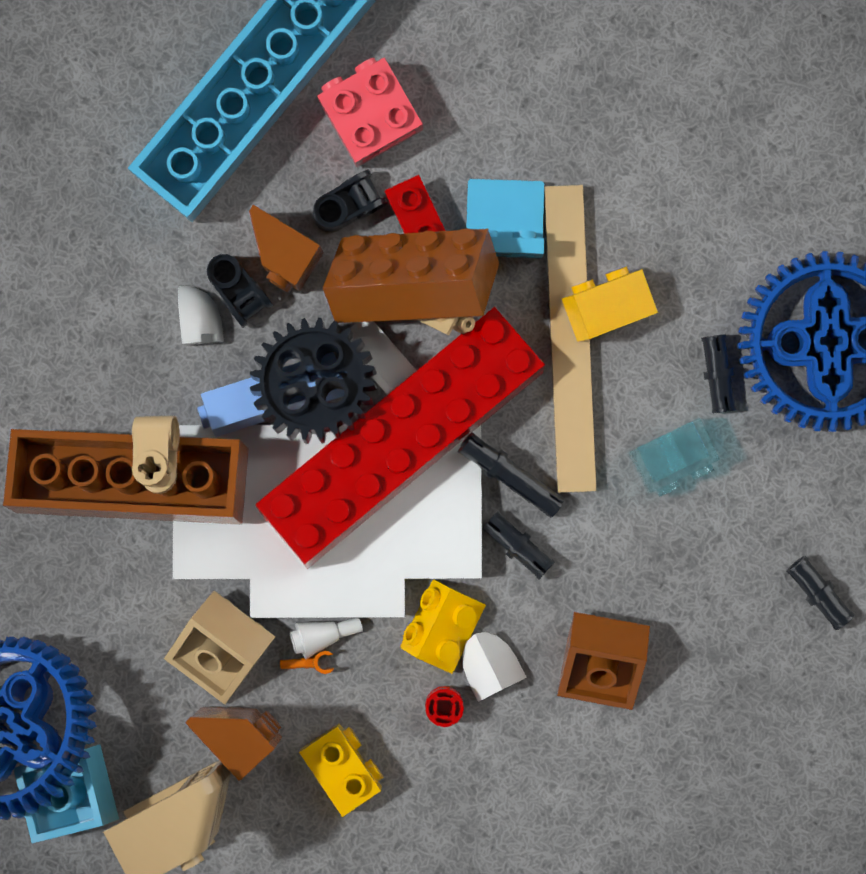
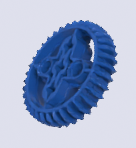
M827 251L820 253L819 264L816 263L812 253L806 254L804 260L805 267H803L797 257L793 258L790 261L793 272H790L785 265H780L777 267L780 280L770 273L765 277V280L771 288L767 289L762 285H758L755 288L756 293L762 297V300L760 301L756 298H749L747 300V304L756 311L755 313H742L741 318L751 322V327L738 328V333L749 335V341L739 342L737 347L741 350L749 349L750 356H744L739 361L740 364L752 362L754 369L745 372L744 377L749 379L757 375L760 382L751 387L752 392L760 391L762 388L767 391L761 397L760 402L764 405L774 399L777 402L771 410L774 415L780 413L783 408L788 409L784 416V421L790 423L796 414L800 415L798 420L799 428H806L809 419H813V431L818 432L821 431L823 422L826 420L828 431L836 432L838 420H840L843 429L850 430L852 429L851 417H854L859 426H863L866 424L864 413L866 411V397L857 403L841 408L837 406V403L848 396L853 387V364L866 363V350L858 342V335L862 330H866V317H851L848 293L843 286L831 280V277L833 275L845 277L866 287V262L862 265L861 269L857 268L859 257L853 255L848 260L847 265H845L844 253L837 252L833 263H830V255ZM818 276L819 282L811 286L804 296V319L780 322L772 328L767 339H764L762 332L765 319L777 298L795 283ZM825 294H827L828 300L835 302V307L829 309L828 313H826L825 307L818 304V300L824 298ZM816 323V331L809 335L806 329ZM839 324L842 327L850 328L849 332L847 333L844 329H840ZM827 332H829L830 338L837 341L836 346L830 347V352H828L826 345L820 344V338L827 336ZM785 333L795 335L799 341V348L794 354L785 352L781 346V338ZM848 349L851 355L841 360V352ZM767 350L773 360L783 366H805L808 389L816 399L825 403V408L803 404L785 393L769 373L764 361L763 351ZM809 350L812 354L818 355V361L814 356H807ZM829 370H831L832 376L839 379L838 384L832 385V390H830L829 384L822 383V377L828 375Z
M6 637L5 641L0 639V665L14 661L32 663L29 670L16 672L9 676L0 690V706H3L0 707V743L6 745L5 747H0V783L11 775L18 762L33 769L49 768L38 780L23 790L9 795H0L1 820H10L11 816L18 819L25 818L26 812L30 814L39 813V804L44 807L52 806L51 795L57 798L64 797L61 786L63 784L67 786L75 785L71 775L73 772H84L78 763L81 758H90L89 753L84 751L86 744L95 742L93 737L87 734L88 730L97 727L94 721L88 719V716L95 713L96 709L94 706L86 704L94 696L91 691L84 689L88 682L79 675L81 670L78 666L71 663L67 655L60 654L59 649L51 645L46 646V643L40 640L33 641L27 637H21L20 639ZM51 675L58 682L66 705V729L63 741L58 731L42 720L53 700V690L48 682ZM32 686L30 697L24 700L26 690ZM16 708V709H18V710H21L22 713L20 714V713H18V712H16V711H13V710H11V709ZM4 723L10 725L9 728L13 730V733L7 730V727L4 726ZM34 740L40 743L43 751L37 748V745L33 743Z

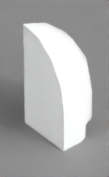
M179 286L178 308L182 344L191 346L224 342L222 320L217 304L207 293L196 287Z
M487 632L476 633L466 642L463 651V668L478 702L527 678L509 645L498 636Z

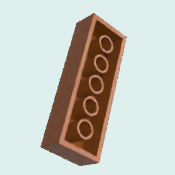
M11 429L3 506L15 513L242 525L249 448L238 439L180 437L177 449L176 483L166 493L156 494L146 489L133 476V440L130 434ZM156 466L155 472L160 471L161 468L159 466ZM149 473L151 479H153L154 473Z

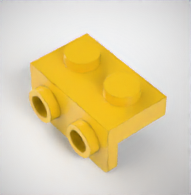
M432 580L429 588L422 594L420 606L412 623L404 631L400 648L419 660L453 674L463 654L466 642L470 639L486 605L437 580Z

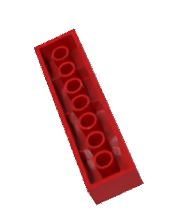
M494 306L475 322L473 330L460 334L364 414L365 419L359 418L353 423V431L348 428L340 434L339 439H333L258 501L255 506L308 569L465 439L468 434L476 430L542 375L545 364Z

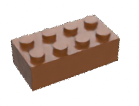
M466 228L454 231H425L405 234L389 233L372 236L354 235L341 238L323 285V291L333 318L338 323L484 316L499 262L488 228Z

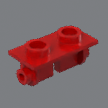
M419 174L384 190L404 234L446 231Z

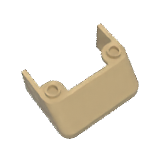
M220 760L124 810L123 812L127 819L103 831L125 874H164L179 865L182 871H185L204 860L201 853L215 843L214 838L219 832L231 772Z

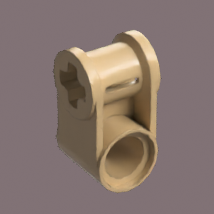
M176 416L135 417L132 426L133 476L136 481L144 485L152 493H166L172 489L177 478V449L180 440L178 419ZM156 466H159V467L161 468V470L158 471V472H155V471H156ZM149 473H154L153 479L149 477Z

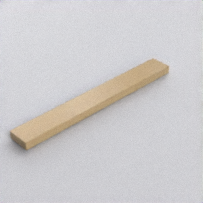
M583 185L544 187L557 493L596 491L590 339L577 342L562 302V298L573 294L572 286L587 281Z

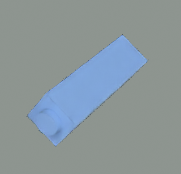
M334 352L327 353L321 360V364L324 366H330L337 362ZM301 362L285 366L283 371L293 372L299 368ZM318 375L311 376V382L308 383L309 387L316 386L315 381L319 378ZM251 377L201 393L204 405L197 407L203 428L211 427L215 437L265 422L261 417L265 410H257L254 406V402L261 396H254L250 391L251 386L260 382L253 380ZM282 383L280 385V389H284L287 385L290 384ZM332 390L328 393L326 402L343 397L344 390ZM299 395L293 397L288 403V409L297 410L301 408L306 401V397Z

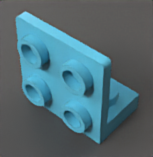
M470 179L467 192L466 228H488L497 257L542 258L544 254V183L542 181Z

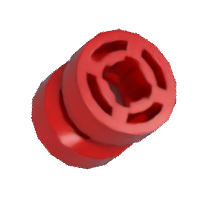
M439 686L433 689L426 699V715L436 726L450 727L456 724L464 711L463 699L460 693L449 686Z

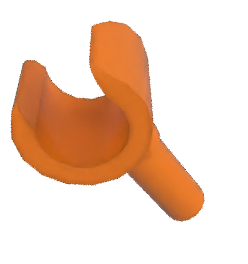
M322 650L306 660L305 658L280 660V668H314L322 674H328L334 668L321 669L318 666V659L322 655H333V653Z

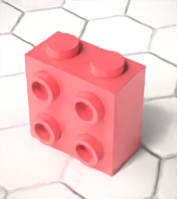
M373 57L355 67L356 74L345 80L341 76L330 80L321 87L323 92L317 95L322 108L356 167L361 166L423 130L420 118L385 57L379 61H376Z

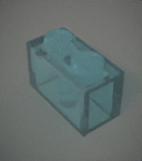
M696 418L627 452L646 492L652 493L657 491L659 497L679 488L677 480L689 474L695 480L714 471L712 463L720 460L700 418Z

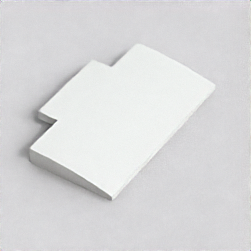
M179 425L180 437L238 439L249 448L242 525L173 521V579H250V618L405 617V579L482 578L481 468L470 459L458 453V449L462 447L460 445L463 440L307 569L261 515L255 504L336 437L331 431L326 432V440L323 444L316 434H312L309 444H305L300 432L293 441H290L286 436L287 427L277 434L272 428L273 425H252L215 437L211 427L204 429L203 425ZM344 425L339 427L340 434L347 429ZM481 425L473 431L480 439Z

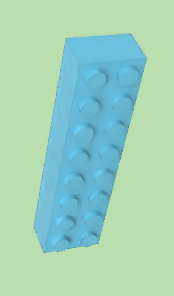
M267 0L135 158L128 169L184 217L193 222L376 0Z

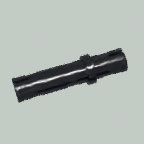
M473 432L468 434L460 445L462 447L458 449V453L482 468L484 475L490 479L494 477L550 518L559 511L565 498L552 491L541 481L508 459L506 452L503 450L497 451Z

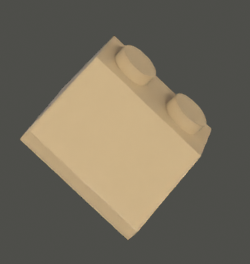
M213 591L189 620L164 659L225 705L264 654L275 636L235 607L232 602L223 598L216 591Z

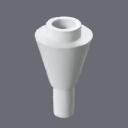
M359 617L338 623L296 622V631L290 632V637L295 653H302L306 660L339 641V638L363 632Z

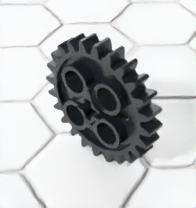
M319 317L315 327L311 328L305 318L302 319L301 329L295 330L290 323H287L288 334L284 337L274 331L273 336L277 343L273 346L263 342L261 345L267 353L266 357H254L256 364L261 367V370L250 371L252 379L260 382L251 386L250 391L254 396H261L254 402V406L257 410H265L261 416L267 424L275 420L272 428L277 434L287 427L286 436L290 441H293L300 432L305 444H309L312 434H316L322 444L325 443L326 432L330 431L339 439V427L342 425L353 431L354 426L350 419L353 416L365 419L360 406L373 405L371 397L366 392L377 390L375 382L367 379L376 375L377 371L374 366L366 365L373 358L370 351L361 352L365 346L363 340L358 338L352 341L354 334L349 327L339 334L340 326L335 320L326 329L322 318ZM336 352L339 354L337 362L333 365L324 366L321 364L323 356L327 353ZM288 360H301L297 370L293 372L283 371V367ZM342 373H347L346 378H338ZM318 375L319 378L315 381L316 386L309 387L308 383L311 382V376ZM282 383L290 384L287 385L284 389H280V385ZM334 389L344 390V396L339 402H326L329 392ZM298 395L306 397V401L301 408L297 410L288 409V403L293 397Z

